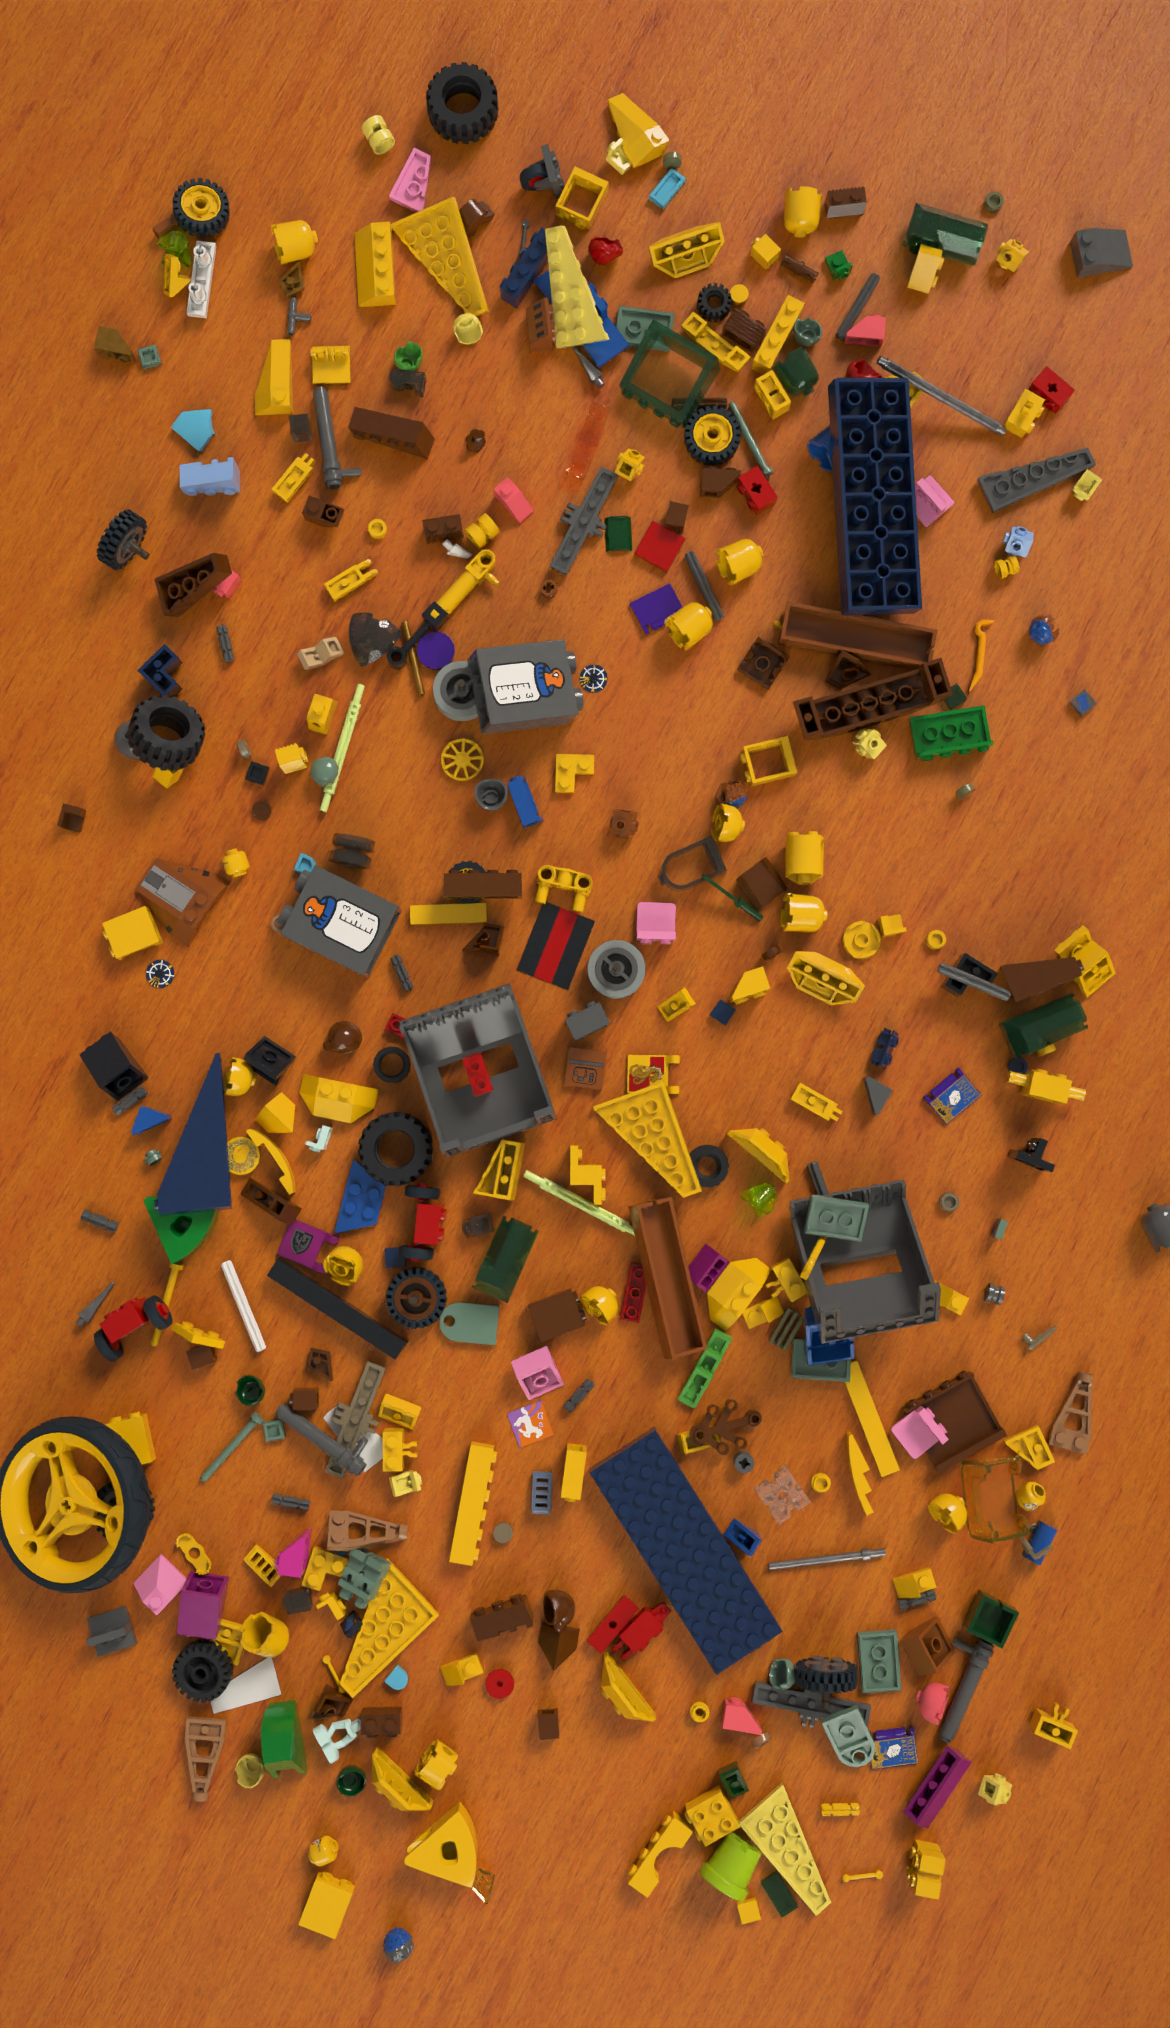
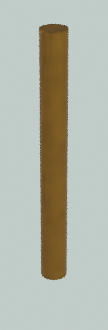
M408 621L401 623L405 643L412 637ZM413 646L408 651L417 694L418 696H424L425 691Z

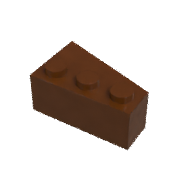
M519 1593L511 1596L508 1601L503 1602L499 1600L492 1603L491 1607L485 1609L484 1607H479L473 1610L470 1621L477 1641L500 1636V1633L510 1630V1633L517 1631L516 1627L526 1625L527 1628L533 1627L534 1616L527 1595Z

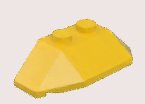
M716 222L696 226L655 242L649 246L653 266L673 278L709 267L725 242L721 223Z
M795 951L787 966V970L790 972L797 989L829 1005L855 1003L865 987L851 969L817 952Z
M303 1074L299 1093L313 1116L352 1123L375 1109L379 1090Z
M752 1128L729 1130L726 1133L784 1183L789 1182L787 1153L784 1151L785 1147L777 1140L773 1142L769 1139L770 1134L763 1128L760 1130Z
M757 1258L730 1262L707 1292L710 1320L724 1331H727L739 1319L762 1288L772 1269Z
M606 1651L603 1658L602 1688L600 1689L606 1699L610 1698L614 1703L612 1706L619 1715L622 1713L627 1719L655 1721L656 1714L609 1652Z
M376 1746L372 1753V1781L375 1790L379 1794H384L388 1798L390 1805L398 1808L400 1811L430 1810L433 1799Z

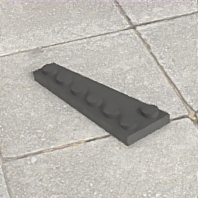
M1085 448L1063 454L1062 456L1051 457L1044 461L1033 462L1022 467L1018 466L1007 471L980 476L977 482L992 513L1085 472L1087 469L1094 468L1096 463L1089 449Z

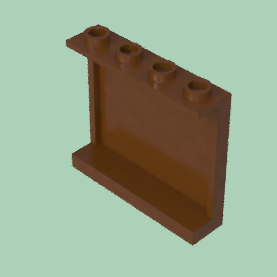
M970 1371L958 1373L954 1380H946L940 1383L939 1388L936 1390L930 1389L922 1394L923 1397L917 1400H909L905 1403L906 1406L902 1408L905 1415L920 1406L925 1409L929 1408L935 1415L933 1420L936 1424L941 1423L946 1429L947 1433L945 1435L949 1440L944 1444L938 1441L926 1451L935 1470L939 1474L1007 1436L976 1383L974 1374Z

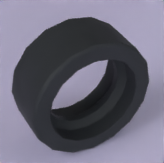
M390 1046L383 1048L377 1053L374 1058L373 1067L376 1075L381 1080L396 1083L407 1077L410 1072L411 1062L405 1051L398 1047ZM387 1054H397L403 1060V1069L396 1076H388L381 1069V1061Z

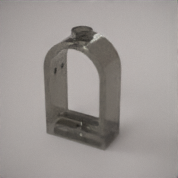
M712 836L668 855L663 862L661 874L657 875L661 886L666 885L674 891H686L707 882L704 878H700L686 885H676L666 875V865L672 859L702 846L715 871L706 876L713 879L725 874L727 869Z

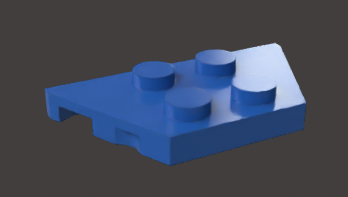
M356 1160L352 1161L335 1233L376 1225L378 1222L386 1186L381 1182L373 1180L374 1178L369 1176L365 1172V1168Z

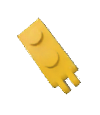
M307 453L302 458L297 457L272 488V492L287 503L314 470L312 466L315 463V459L311 458L306 463L310 457Z
M802 1083L797 1085L790 1100L827 1121L830 1118L838 1121L839 1118L833 1115V1113L836 1112L841 1115L843 1112L836 1108L837 1103Z

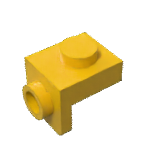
M335 1591L330 1594L326 1592L318 1598L317 1609L328 1604L337 1620L345 1616L347 1612L346 1603L342 1598L339 1599Z

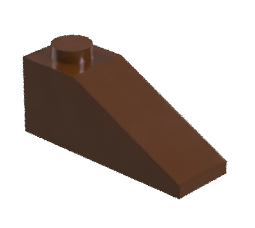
M249 1178L241 1192V1195L279 1221L293 1225L302 1210L301 1207L252 1178Z

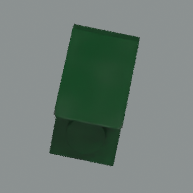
M737 1761L719 1769L720 1778L731 1799L749 1791Z

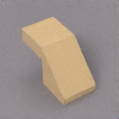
M337 637L322 639L315 647L301 649L296 654L304 669L308 670L318 668L342 656L344 651Z

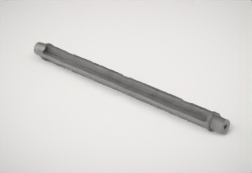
M879 356L876 364L881 366L883 370L899 378H909V384L993 431V433H998L1001 436L1005 434L1007 428L1002 426L1000 422L982 414L968 404L904 369L889 358L886 359Z

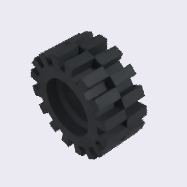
M710 283L707 288L704 286L702 291L699 292L697 310L699 309L698 313L700 315L703 314L702 318L704 320L707 317L709 322H711V319H714V322H718L719 318L720 321L723 320L724 316L727 317L728 312H730L731 293H728L727 288L723 289L724 285L721 284L720 287H717V283H714V286ZM710 297H717L721 300L722 304L719 308H711L708 306L707 300Z

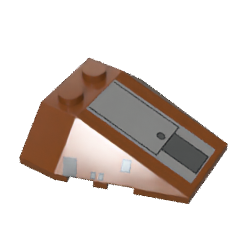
M155 858L135 888V891L168 933L189 947L199 932L196 929L216 898L221 899L230 883L213 872Z

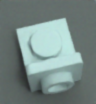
M322 1125V1129L319 1128L316 1134L318 1142L306 1141L305 1145L309 1146V1150L320 1152L321 1149L326 1150L333 1128Z

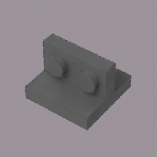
M126 1605L87 1618L91 1635L86 1641L88 1647L95 1645L98 1657L137 1644Z

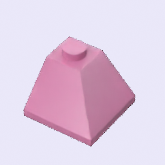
M161 1554L133 1584L142 1602L158 1615L183 1588L187 1578Z

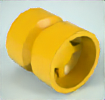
M484 513L477 519V524L472 523L464 532L474 546L480 550L488 543L487 539L496 537L500 530L494 521Z

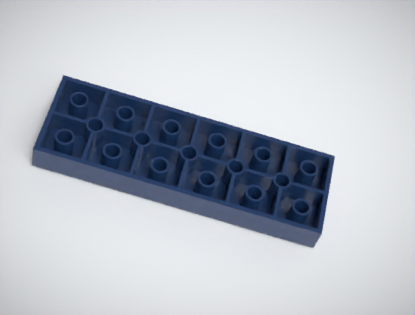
M834 378L828 385L841 615L915 614L922 609L909 378Z
M655 1426L589 1468L592 1478L716 1675L783 1632L780 1624Z

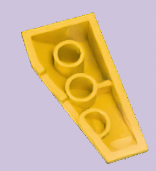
M623 93L608 99V107L613 122L616 123L618 129V138L624 140L622 144L623 154L632 167H639L662 156L669 143V139L660 126Z
M290 339L271 340L255 393V415L293 414Z

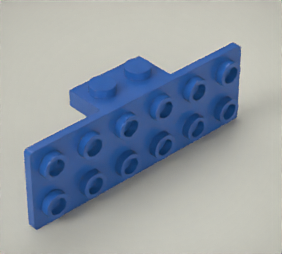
M549 270L537 277L534 283L545 298L548 297V302L552 304ZM588 283L596 304L595 308L603 321L604 331L608 334L610 340L583 344L582 346L596 365L601 367L629 347V343L607 315L608 304L605 299L597 295V290L592 283Z

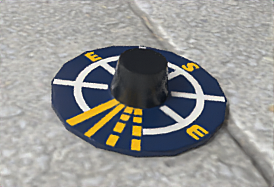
M595 664L585 667L579 677L582 687L592 693L602 690L608 680L606 671L601 666Z
M164 960L152 962L146 970L147 981L156 988L168 986L174 978L172 965Z

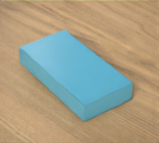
M671 167L649 195V200L664 210L685 184L686 178Z

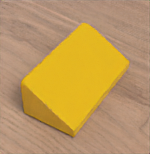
M385 1394L377 1416L413 1430L421 1407L395 1396Z

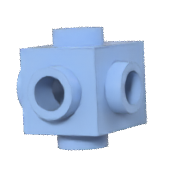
M1012 526L1010 532H1006L1003 538L1005 551L1010 555L1027 557L1033 543L1034 532L1027 531L1024 527Z

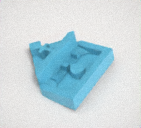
M212 409L182 412L171 428L195 449L202 452L212 438V435L215 434L211 418L213 416Z

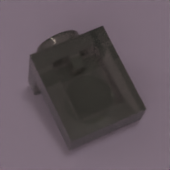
M490 1213L462 1219V1231L466 1238L494 1232Z

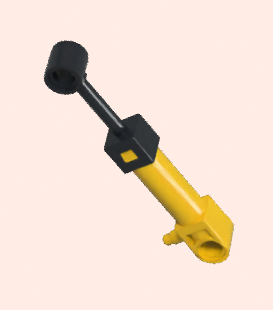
M487 549L481 550L465 567L464 573L437 602L434 601L422 613L425 623L401 648L395 646L388 650L387 660L391 668L396 670L404 668L407 664L406 653L430 627L437 632L449 619L451 612L477 584L480 585L487 579L494 586L499 585V581L491 574L496 567L495 555L492 551ZM485 558L491 560V562L487 565L481 563V561ZM394 655H401L400 661L395 662L392 660Z

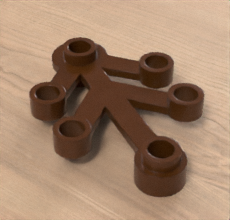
M728 1399L715 1426L708 1427L712 1418L718 1416L720 1412L718 1406L710 1404L700 1425H695L690 1429V1440L697 1445L706 1443L715 1448L719 1454L726 1455L729 1452V1446L724 1442L719 1443L710 1437L711 1435L719 1434L734 1443L738 1449L743 1450L747 1447V1440L743 1437H737L728 1430L745 1425L758 1426L762 1420L761 1414L755 1410H749L745 1417L726 1422L731 1412L738 1408V1403L735 1400ZM734 1402V1407L730 1409L729 1403ZM712 1407L716 1408V1412L714 1414L710 1413V1409ZM756 1415L757 1420L755 1422H752V1417ZM698 1432H702L701 1438H697ZM740 1440L744 1441L742 1446H738ZM725 1445V1450L720 1452V1447Z

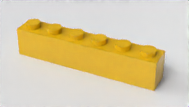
M471 1442L449 1562L472 1566L473 1561L478 1560L479 1549L476 1548L477 1541L482 1539L483 1529L479 1528L481 1521L485 1522L487 1510L483 1509L484 1502H488L490 1495L487 1485L488 1482L492 1483L494 1471H491L490 1468L491 1463L496 1462L497 1452L494 1451L495 1445Z

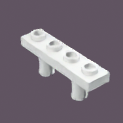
M196 241L191 283L188 287L190 292L187 315L189 317L207 319L217 248L216 243Z

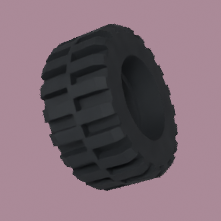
M461 62L460 65L451 63L450 67L444 66L441 68L440 73L436 72L433 75V80H430L428 90L426 91V103L431 125L434 126L435 131L438 134L442 133V138L445 140L450 138L452 143L456 144L459 141L463 142V144H469L468 141L472 140L477 142L479 137L482 136L484 138L487 136L488 130L491 131L495 126L494 122L498 118L497 89L491 76H487V72L481 68L479 70L477 65L472 64L470 66L467 62ZM460 93L471 94L480 101L474 110L464 114L452 112L445 105L452 96Z
M161 695L160 698L154 696L150 697L149 700H143L134 709L127 731L128 744L130 748H133L132 752L135 756H139L140 761L144 764L147 762L152 768L158 767L163 771H167V769L174 771L178 770L179 767L183 769L188 764H192L196 757H198L205 738V725L200 714H196V709L192 706L189 707L188 703L184 700L179 701L177 697L173 696L168 698L167 695ZM165 726L171 728L180 735L181 739H163L156 735L151 727Z
M389 1112L371 1120L368 1123L369 1125L363 1129V1134L358 1142V1155H360L361 1166L365 1168V1172L369 1176L374 1178L373 1180L388 1186L405 1185L417 1180L430 1165L434 1150L432 1137L429 1134L428 1128L423 1125V1122L412 1115L402 1112ZM390 1131H402L413 1142V1156L404 1166H388L379 1157V1141Z

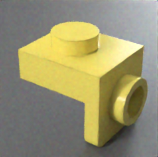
M620 138L617 142L613 141L609 145L606 161L623 175L632 165L623 154L621 146L624 140Z
M1087 469L1072 489L1075 492L1073 495L1081 501L1084 499L1088 501L1103 479Z
M409 1470L389 1477L394 1497L421 1490L422 1480L417 1471Z

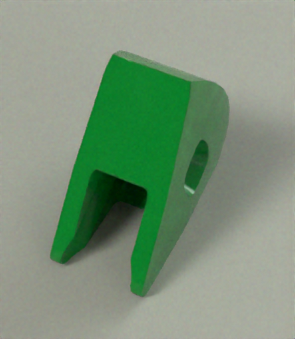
M158 1196L146 1197L144 1204L171 1264L178 1263L187 1258L206 1241L216 1224L220 1211L160 1216L159 1212L155 1211L154 1200L158 1199Z
M295 1700L270 1703L263 1716L261 1726L263 1765L274 1778H279V1770L295 1769L300 1774H307L304 1741Z

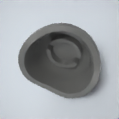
M485 779L476 785L474 796L477 803L483 809L494 811L505 804L508 790L504 782L499 779Z

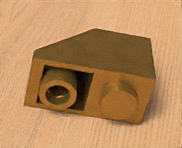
M98 327L94 349L101 358L107 360L114 358L122 363L136 362L135 356L118 330Z

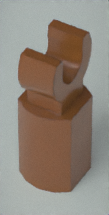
M172 213L171 218H166L153 227L152 230L155 236L161 240L175 231L176 227H181L178 226L174 213Z

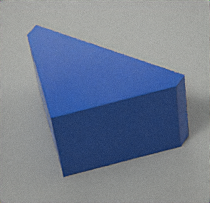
M141 1106L131 1131L132 1135L141 1134L171 1120L172 1117L169 1114L147 1106Z
M735 1518L724 1533L729 1540L751 1557L762 1541L759 1533Z

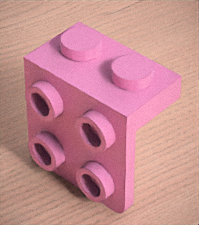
M638 903L636 940H641L640 943L652 944V941H660V944H671V942H674L676 940L675 904Z
M922 1406L911 1411L891 1428L893 1434L914 1459L918 1458L938 1441L944 1444L949 1440L945 1435L947 1431L941 1423L937 1425L933 1420L935 1415L932 1411Z

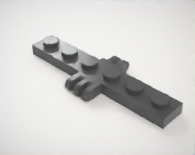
M601 467L580 508L571 503L567 504L566 507L572 510V512L565 509L563 514L569 518L561 516L560 521L569 525L570 528L550 564L551 569L567 576L587 536L593 537L595 534L602 537L603 532L597 528L605 530L607 526L601 523L602 519L598 515L618 478L617 474Z
M755 1681L752 1703L799 1712V1717L802 1718L801 1726L805 1727L807 1719H810L809 1728H813L814 1722L819 1721L820 1716L827 1717L854 1705L858 1706L867 1726L869 1722L871 1705L868 1703L830 1696V1708L826 1709L822 1708V1693H819V1691L813 1692L811 1689L805 1690L804 1688L803 1690L794 1688L785 1690L775 1689L769 1683Z

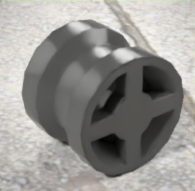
M988 1283L984 1292V1301H992L1000 1306L1005 1296V1287H995L994 1284Z
M740 1451L734 1457V1465L739 1472L748 1473L754 1467V1460L748 1452Z

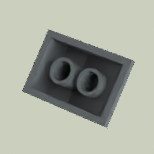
M1085 229L1076 231L1070 241L1077 277L1133 267L1126 230Z

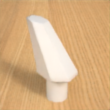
M448 539L442 543L448 550V555L465 559L472 556V553L457 543L453 545Z

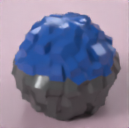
M395 1927L385 1935L383 1951L387 1959L392 1963L404 1961L413 1952V1937L407 1930Z

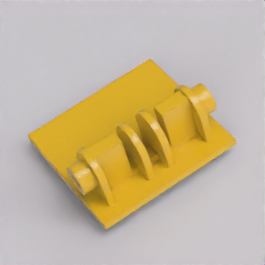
M350 346L312 347L313 384L351 383Z

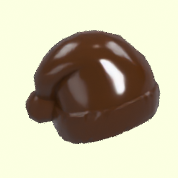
M337 1022L329 1029L328 1040L323 1043V1049L342 1054L352 1053L359 1048L362 1042L361 1031L351 1022Z
M549 1590L544 1593L543 1609L546 1623L553 1625L555 1631L561 1632L564 1626L571 1622L575 1614V1603L568 1593L562 1590Z

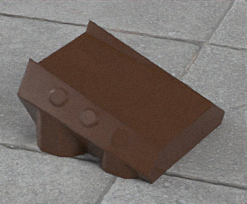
M758 636L737 670L769 690L790 656Z
M767 857L736 879L739 888L745 892L757 911L788 889Z

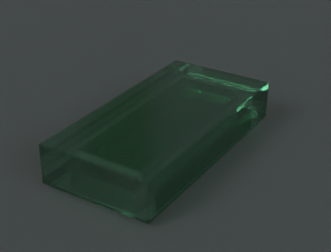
M777 1870L760 1881L781 1917L798 1908L797 1902Z

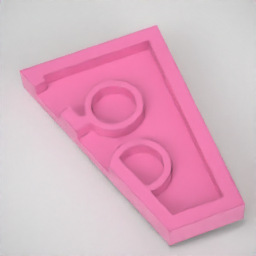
M413 148L389 195V200L415 213L424 209L431 155Z

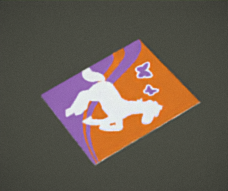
M542 1401L507 1413L520 1448L554 1435Z

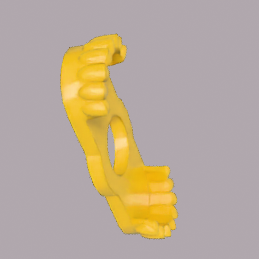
M184 1533L178 1536L176 1539L177 1548L180 1547L186 1559L196 1568V1573L206 1575L211 1569V1561L205 1554L203 1546L198 1544L191 1534ZM191 1548L199 1549L200 1556L194 1559L189 1555Z

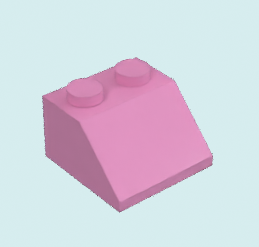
M547 1346L511 1361L517 1380L528 1400L564 1385Z

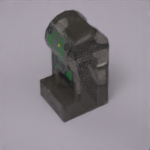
M401 369L391 372L390 382L394 390L415 391L417 397H424L427 380L425 372Z

